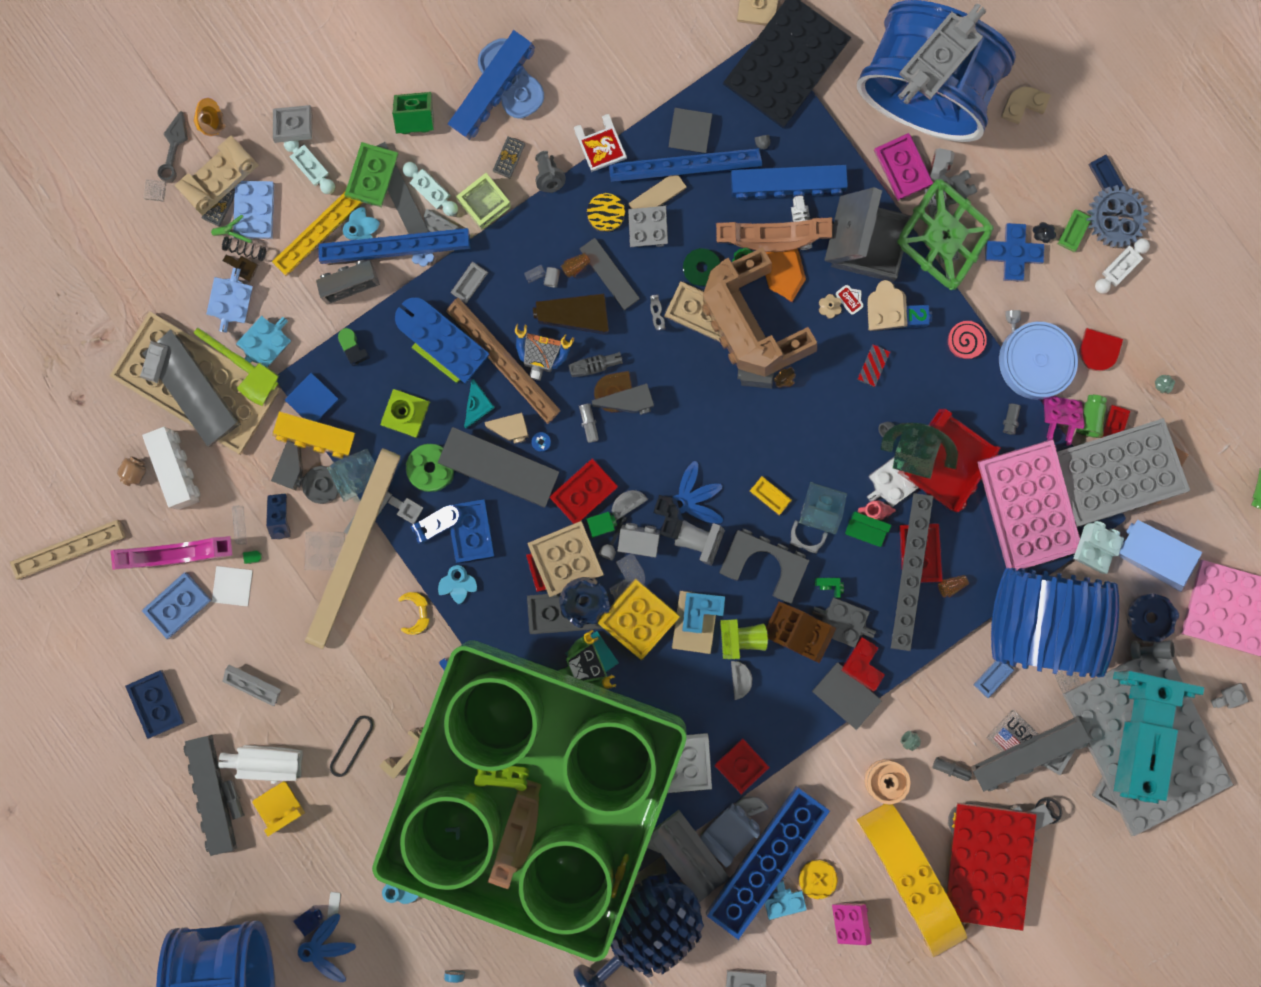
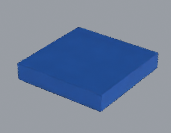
M310 373L285 401L302 418L318 422L339 399L319 379Z

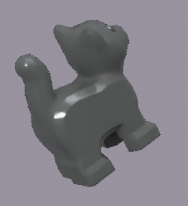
M964 170L959 175L952 177L945 175L939 177V179L948 183L965 199L977 192L974 184L970 186L965 183L966 180L971 178L969 170ZM948 198L945 200V207L957 202L953 198Z

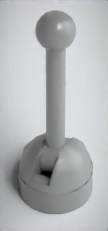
M1021 310L1005 311L1006 320L1012 324L1013 332L1016 330L1015 324L1021 319Z

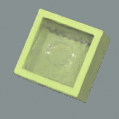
M487 173L456 196L458 202L481 230L485 229L511 208L510 201Z

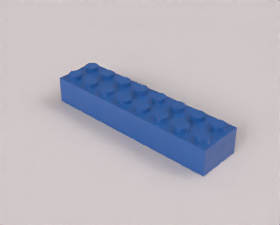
M795 786L705 912L706 916L739 940L830 810Z

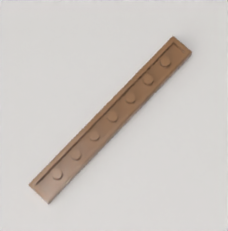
M460 298L455 299L447 309V313L474 342L490 354L488 358L546 423H550L559 414L560 409Z

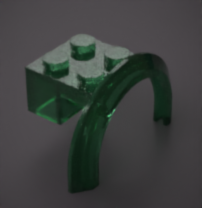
M902 423L890 428L883 436L881 450L892 452L895 439L901 435L892 469L931 479L941 443L946 450L944 467L956 469L958 461L956 445L945 433L930 425Z

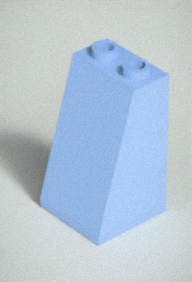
M1139 520L1135 524L1131 523L1126 532L1129 536L1126 541H1123L1118 556L1182 592L1202 552Z

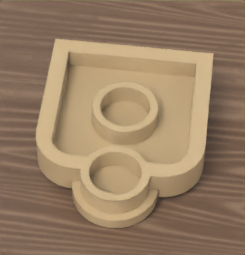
M881 281L877 285L876 291L872 292L868 297V323L870 331L907 327L906 295L903 291L895 289L890 281Z

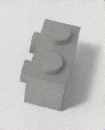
M626 523V525H622L620 530L618 551L656 557L661 531L656 530L657 528L653 526L641 528L637 527V524Z

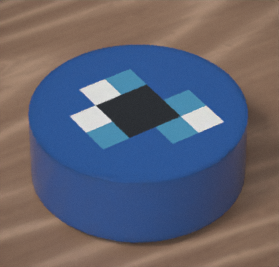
M539 432L533 436L532 446L536 451L544 452L550 448L551 440L546 433Z

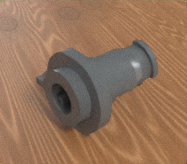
M541 151L535 157L539 171L535 182L540 191L551 193L564 186L566 176L563 170L557 168L553 160L554 156H548V151Z

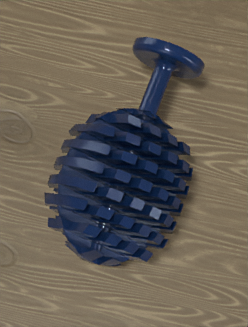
M663 874L658 875L660 883L648 877L641 881L642 886L641 883L635 885L633 893L632 891L630 892L611 943L615 956L597 973L586 965H578L574 969V976L580 987H607L605 981L622 965L633 972L634 967L637 971L643 972L648 978L653 977L651 968H653L655 973L664 974L670 970L669 967H675L679 963L678 959L679 961L687 956V951L688 953L695 948V942L696 944L700 943L702 938L701 931L704 924L700 910L701 906L693 890L678 880V883L668 880L667 876Z

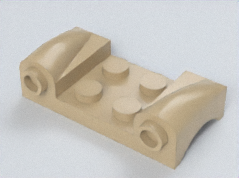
M232 135L217 147L220 152L194 175L191 176L188 173L174 185L202 216L259 166Z

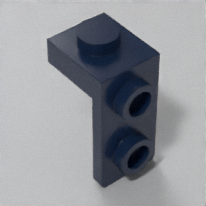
M285 493L267 496L266 527L271 539L280 540L291 537V530L287 523V495Z

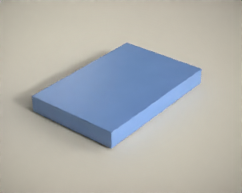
M184 572L148 604L142 612L163 636L169 639L212 600L191 576Z

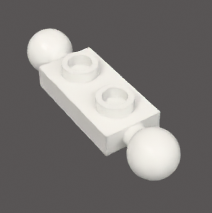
M1144 238L1138 239L1134 244V249L1129 245L1104 270L1102 275L1106 278L1099 279L1096 282V291L1101 294L1107 293L1111 288V283L1116 287L1143 260L1139 254H1144L1149 250V241Z

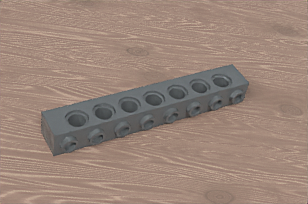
M913 493L891 648L911 651L933 496Z

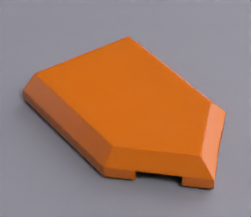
M798 249L783 252H766L772 262L771 273L765 275L769 289L793 302L806 280Z

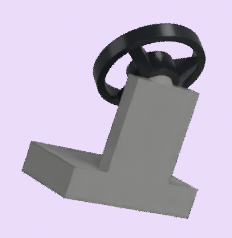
M1051 797L1041 798L1036 803L1035 808L1028 811L1037 814L1035 831L1048 824L1057 823L1063 814L1060 803ZM1047 800L1046 806L1044 803L1038 806L1041 801ZM1050 801L1059 808V816L1054 813V808L1050 806ZM1016 804L1008 807L1009 810L1022 811L1020 806ZM1034 835V842H1033V843H1035V842L1038 841L1037 838L1035 837V835Z

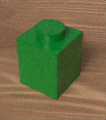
M609 512L587 518L593 538L615 531L614 526H617L614 515L610 516Z

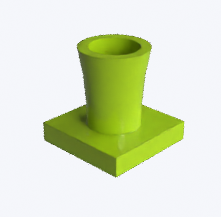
M393 389L380 425L417 438L430 402ZM405 408L406 413L404 415H401V410Z
M737 619L720 620L723 659H740L739 649L766 651L768 637L764 624L738 628Z

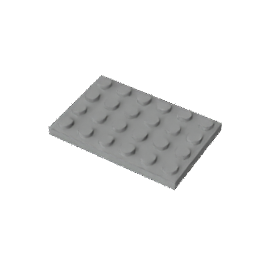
M1164 418L1057 452L1076 527L1190 491Z

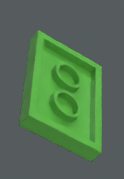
M361 142L344 194L345 197L382 208L396 165L398 152Z

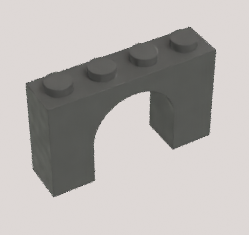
M746 529L737 530L719 574L738 581L743 566L750 555L756 552L770 553L778 560L781 568L780 578L772 596L789 604L792 603L809 560L805 559L806 555L795 551V554L788 552V547L777 544V547L769 544L771 540L762 536L759 539L752 536L753 533Z

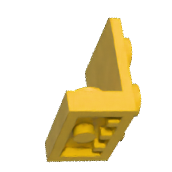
M286 781L281 782L252 801L267 826L264 830L267 837L305 814Z

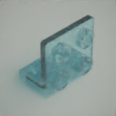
M368 449L338 460L327 468L343 502L351 500L366 489L375 466Z

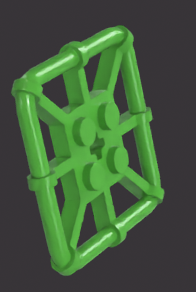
M937 179L930 186L919 205L914 207V213L901 231L897 243L898 245L900 244L905 253L921 265L920 268L923 271L929 272L950 290H955L961 284L973 263L978 261V256L989 240L994 228L990 221L971 205V201L968 198H963L942 179ZM943 190L960 204L953 216L945 209ZM935 194L937 213L932 219L925 213V208ZM966 210L984 227L967 229L958 220ZM919 218L928 225L922 236L907 238ZM943 231H946L948 234V237L945 239H943ZM984 231L972 252L962 245L968 234ZM923 241L931 248V251L924 259L908 243ZM958 251L967 260L955 278L952 258ZM937 254L944 260L946 277L932 265V261Z

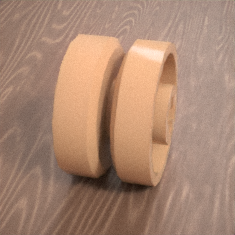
M882 759L875 761L868 767L864 778L865 787L870 796L884 804L890 805L900 802L910 790L911 781L908 772L903 766L893 760ZM889 778L890 782L885 784L884 780Z

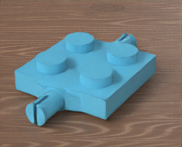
M261 316L236 343L246 355L244 359L250 363L252 361L255 363L261 362L266 367H269L291 343V340L281 331L288 321L281 317L276 324H273Z

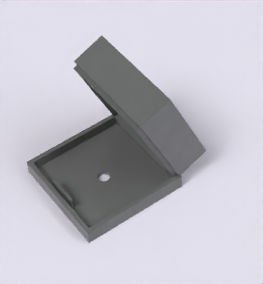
M874 187L840 196L832 228L833 238L829 240L825 261L832 263L831 267L894 282L897 279L903 250L900 244L898 245L897 240H899L900 233L911 215L879 208L882 190Z

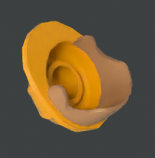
M201 99L197 104L193 121L195 126L204 135L210 137L217 135L226 127L223 123V113L220 111L217 102L213 99Z

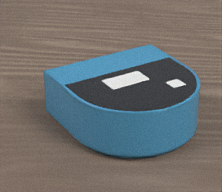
M446 970L444 973V980L446 982L459 983L465 979V971Z

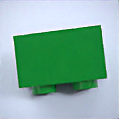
M431 92L394 95L392 114L396 134L426 133L434 130Z

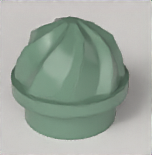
M1161 375L1155 380L1156 389L1160 393L1169 394L1175 384V380L1170 375Z
M907 731L901 737L900 742L906 750L913 751L919 748L921 739L916 732Z

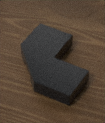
M659 495L653 513L665 517L660 535L677 540L683 524L677 500Z

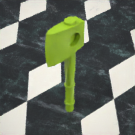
M197 328L194 331L196 336L249 373L237 389L252 402L263 406L270 392L274 391L279 384L276 382L279 375L261 362L255 367L243 357L208 335L207 332Z

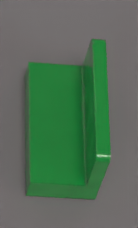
M853 512L845 534L881 547L891 525Z

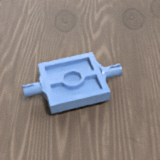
M236 268L232 269L231 278L222 279L214 277L206 315L215 316L221 320L219 329L221 332L227 333L229 322L245 323L253 286L243 284L238 280L241 270L238 268L237 271Z

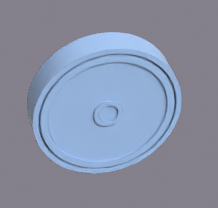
M1031 322L1019 327L1005 339L999 354V367L1005 382L1014 392L1025 398L1041 400L1062 392L1071 384L1076 375L1078 356L1073 341L1061 328L1047 322Z

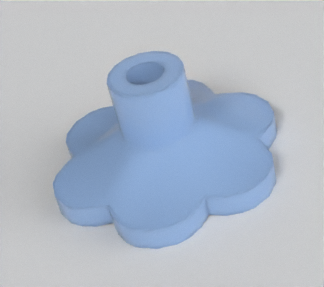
M433 253L415 254L412 257L413 263L419 264L422 267L427 266L428 263L434 260Z

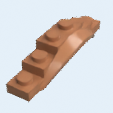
M814 218L806 221L766 224L716 223L717 243H732L754 251L763 247L765 252H783L804 247L816 239L833 238L832 218Z
M527 779V789L524 791L518 790L488 881L491 884L506 889L509 888L513 873L520 870L524 865L531 850L536 831L539 809L538 794L541 784Z

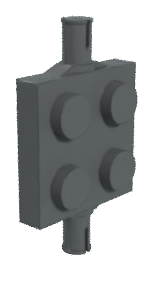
M832 598L826 610L815 606L814 610L816 611H812V614L822 617V622L836 628L832 639L854 648L862 634L871 638L875 636L873 634L876 633V630L866 627L869 611L837 598Z

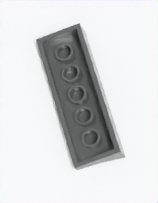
M170 329L157 341V343L169 347L159 378L205 444L210 447L241 424L177 333ZM148 349L145 350V351L142 353L145 358H146V354H147Z

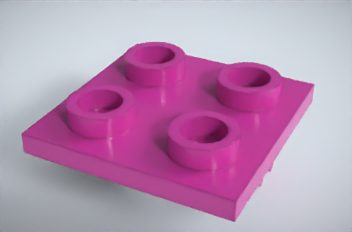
M1057 396L1044 399L1045 423H1050L1047 440L1053 439L1057 423L1069 425L1065 440L1067 441L1066 445H1071L1075 428H1084L1082 401Z

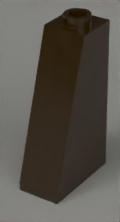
M604 294L537 301L536 307H533L534 319H538L539 324L603 335L609 334Z

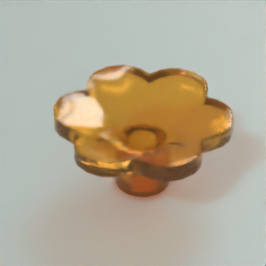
M792 367L782 369L779 375L775 377L777 387H791L794 384L793 379L796 374Z

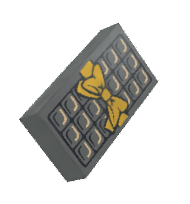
M507 136L493 172L511 179L525 143Z
M231 190L201 218L220 227L234 200L235 192Z

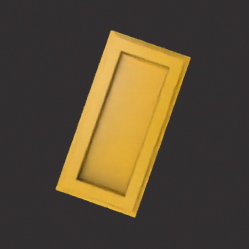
M762 476L749 491L778 515L792 501Z

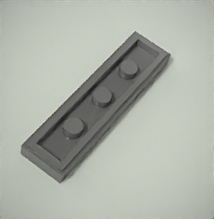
M595 238L579 249L624 311L640 300Z

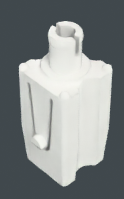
M243 745V747L237 748L238 754L222 752L219 756V760H226L219 762V768L236 769V779L264 780L275 784L279 781H297L301 778L303 750Z

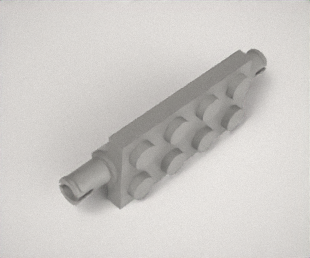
M976 3L967 16L959 17L951 12L899 73L901 77L909 82L898 95L900 100L906 96L903 102L908 104L918 91L928 99H932L982 40L983 36L976 31L975 24L986 13L984 7L979 10L981 5Z

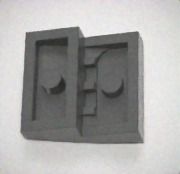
M675 108L669 147L706 153L712 113Z

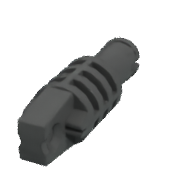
M620 352L604 357L600 354L570 364L569 370L572 377L588 376L603 372L607 367L623 364Z

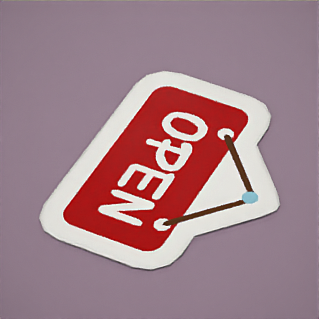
M845 285L836 292V297L841 300V303L850 314H855L862 309L863 303L860 290L851 289L850 286Z

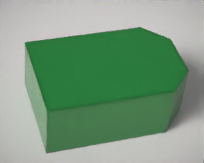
M259 551L243 552L244 564L260 562L262 560V553Z

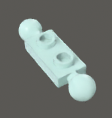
M298 141L284 142V148L289 152H293L289 157L312 184L317 186L320 183V189L324 194H332L335 191V183L330 179H326L330 174L307 147L303 145L299 148Z
M413 162L404 164L403 173L407 177H413L410 184L436 209L443 206V212L447 216H454L457 213V204L453 201H447L451 195L424 169L418 172L417 165Z

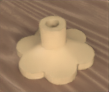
M828 294L825 298L819 300V312L821 315H826L827 318L831 319L841 313V300Z

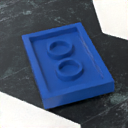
M485 499L449 505L457 506L462 513L460 522L450 528L456 563L495 557Z

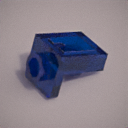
M312 906L293 922L305 937L324 922V915L318 908L315 909Z

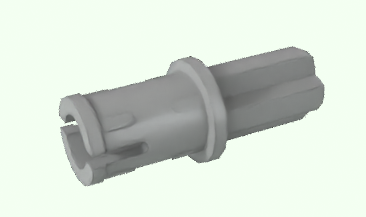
M591 404L579 406L583 420L581 424L585 428L587 441L589 443L598 441L599 438L595 426L596 420L593 418Z

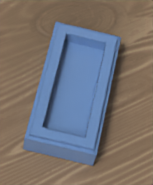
M994 661L973 685L986 698H989L1010 676L1014 669L1007 663L1002 664Z

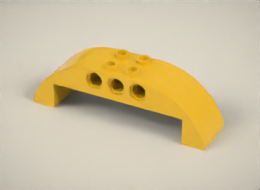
M883 804L856 819L920 930L933 958L967 939L964 927L917 841L894 805Z

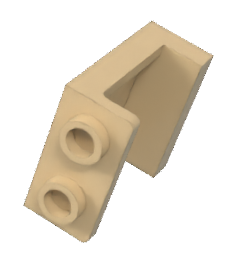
M413 728L408 732L415 739V743L398 763H395L389 757L379 765L391 778L395 779L411 762L422 729Z

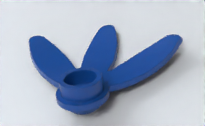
M693 461L683 474L679 495H675L672 498L682 501L683 506L679 508L681 514L687 511L702 521L722 523L723 518L707 507L695 504L717 494L722 489V485L709 484L690 493L698 474V462Z
M336 913L320 925L313 935L311 942H305L300 945L298 956L303 962L312 961L314 966L324 976L343 983L346 981L345 975L334 964L323 958L341 956L356 948L355 944L347 942H334L322 945L332 934L340 920V915ZM305 949L309 950V956L304 954Z

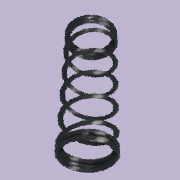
M225 236L223 239L222 250L224 251L229 249L233 253L237 250L238 255L244 252L245 257L251 254L253 259L258 257L259 261H263L266 256V247L260 246L258 255L254 258V244L252 245L251 252L246 256L245 248L247 242H245L244 249L239 254L238 245L240 240L237 241V246L232 252L230 248L232 237L229 239V236Z

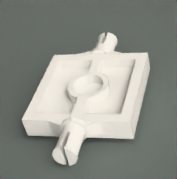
M901 453L868 476L875 487V491L867 496L870 502L881 496L893 507L918 488L898 474L906 461Z

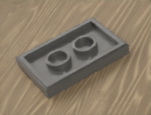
M837 662L812 692L857 730L880 704L881 700L867 687L841 671L843 666Z

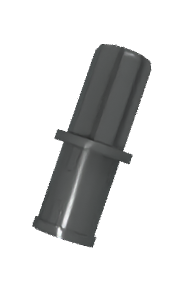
M939 757L935 758L932 766L933 769L944 772L949 777L952 775L964 781H969L972 776L971 771L955 765V762L950 763Z
M233 781L223 782L222 788L227 800L225 803H228L232 820L245 816L239 801L241 797H238Z

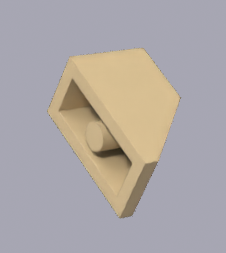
M522 413L485 422V426L489 430L510 442L514 441V444L524 442L525 438L529 437Z

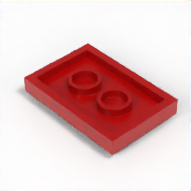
M591 459L550 496V499L575 524L583 520L618 486Z
M929 524L921 583L942 582L939 524ZM909 525L899 526L902 568Z

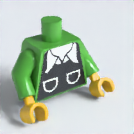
M590 630L583 637L576 640L569 649L568 658H566L568 667L558 671L601 688L609 689L615 687L616 684L612 685L610 683V679L614 678V676L607 677L595 648L594 642L598 640V637L595 639L591 638L590 634L593 630Z

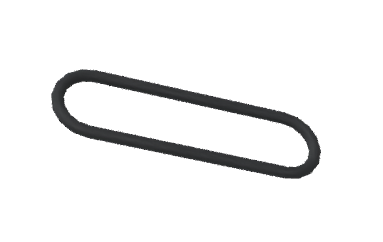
M360 716L355 720L330 764V771L334 776L342 777L346 775L371 733L373 722L368 716ZM360 719H367L370 722V728L348 767L342 774L335 773L333 771V764Z

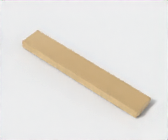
M115 520L10 561V565L16 580H19L124 539L126 536L120 520Z

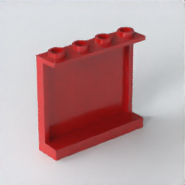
M939 409L900 468L898 474L929 496H933L936 501L949 510L959 512L966 507L967 499L977 490V484L982 479L978 461L998 456L1000 447L991 445L956 420L947 409Z

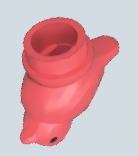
M871 501L866 507L858 509V513L876 520H882L896 511L882 501Z

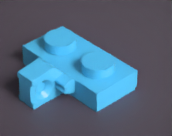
M783 880L776 886L778 892L773 893L774 897L768 898L765 902L769 920L807 910L802 890L791 892L790 889L786 890Z

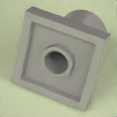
M684 520L678 539L675 540V546L702 552L700 561L712 566L725 530L720 525L713 523L710 532H707Z

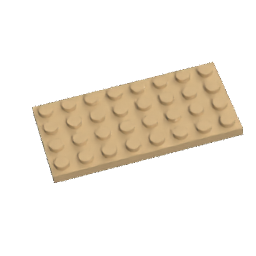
M149 311L111 372L110 377L193 426L160 378L158 383L140 378L145 361L142 353L149 348L150 341L157 342L170 329L175 331L241 424L218 440L219 443L241 455L281 390L277 387L274 391L272 390L263 406L252 402L237 389L249 373L234 364L227 357Z

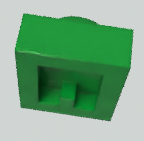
M815 578V586H820V590H832V586H834V598H840V594L844 593V583L840 582V578Z

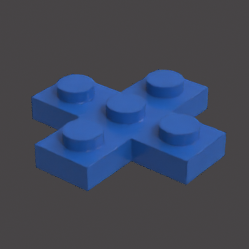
M1007 223L1005 226V242L987 241L985 261L1004 262L1003 281L1023 282L1025 263H1044V244L1025 243L1026 224Z

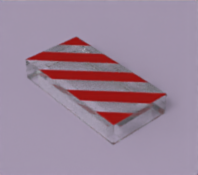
M872 344L857 380L875 388L890 352Z

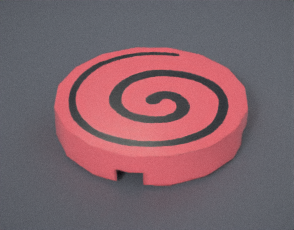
M972 321L957 323L950 330L948 336L950 351L955 356L963 359L977 357L986 346L984 329Z

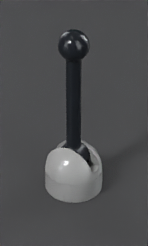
M625 515L620 518V523L610 544L604 545L599 552V555L606 559L613 560L615 556L613 545L622 525L627 522Z

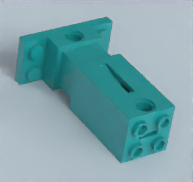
M1132 671L1114 672V680L1120 681L1119 684L1131 686L1129 699H1133L1134 704L1131 722H1125L1113 791L1119 792L1120 797L1137 799L1148 803L1159 804V800L1167 801L1178 730L1173 729L1176 707H1182L1183 698H1195L1196 695H1203L1204 687Z

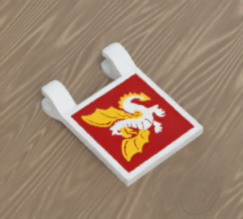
M609 114L602 116L606 129L585 136L581 125L574 127L575 135L591 172L627 159Z

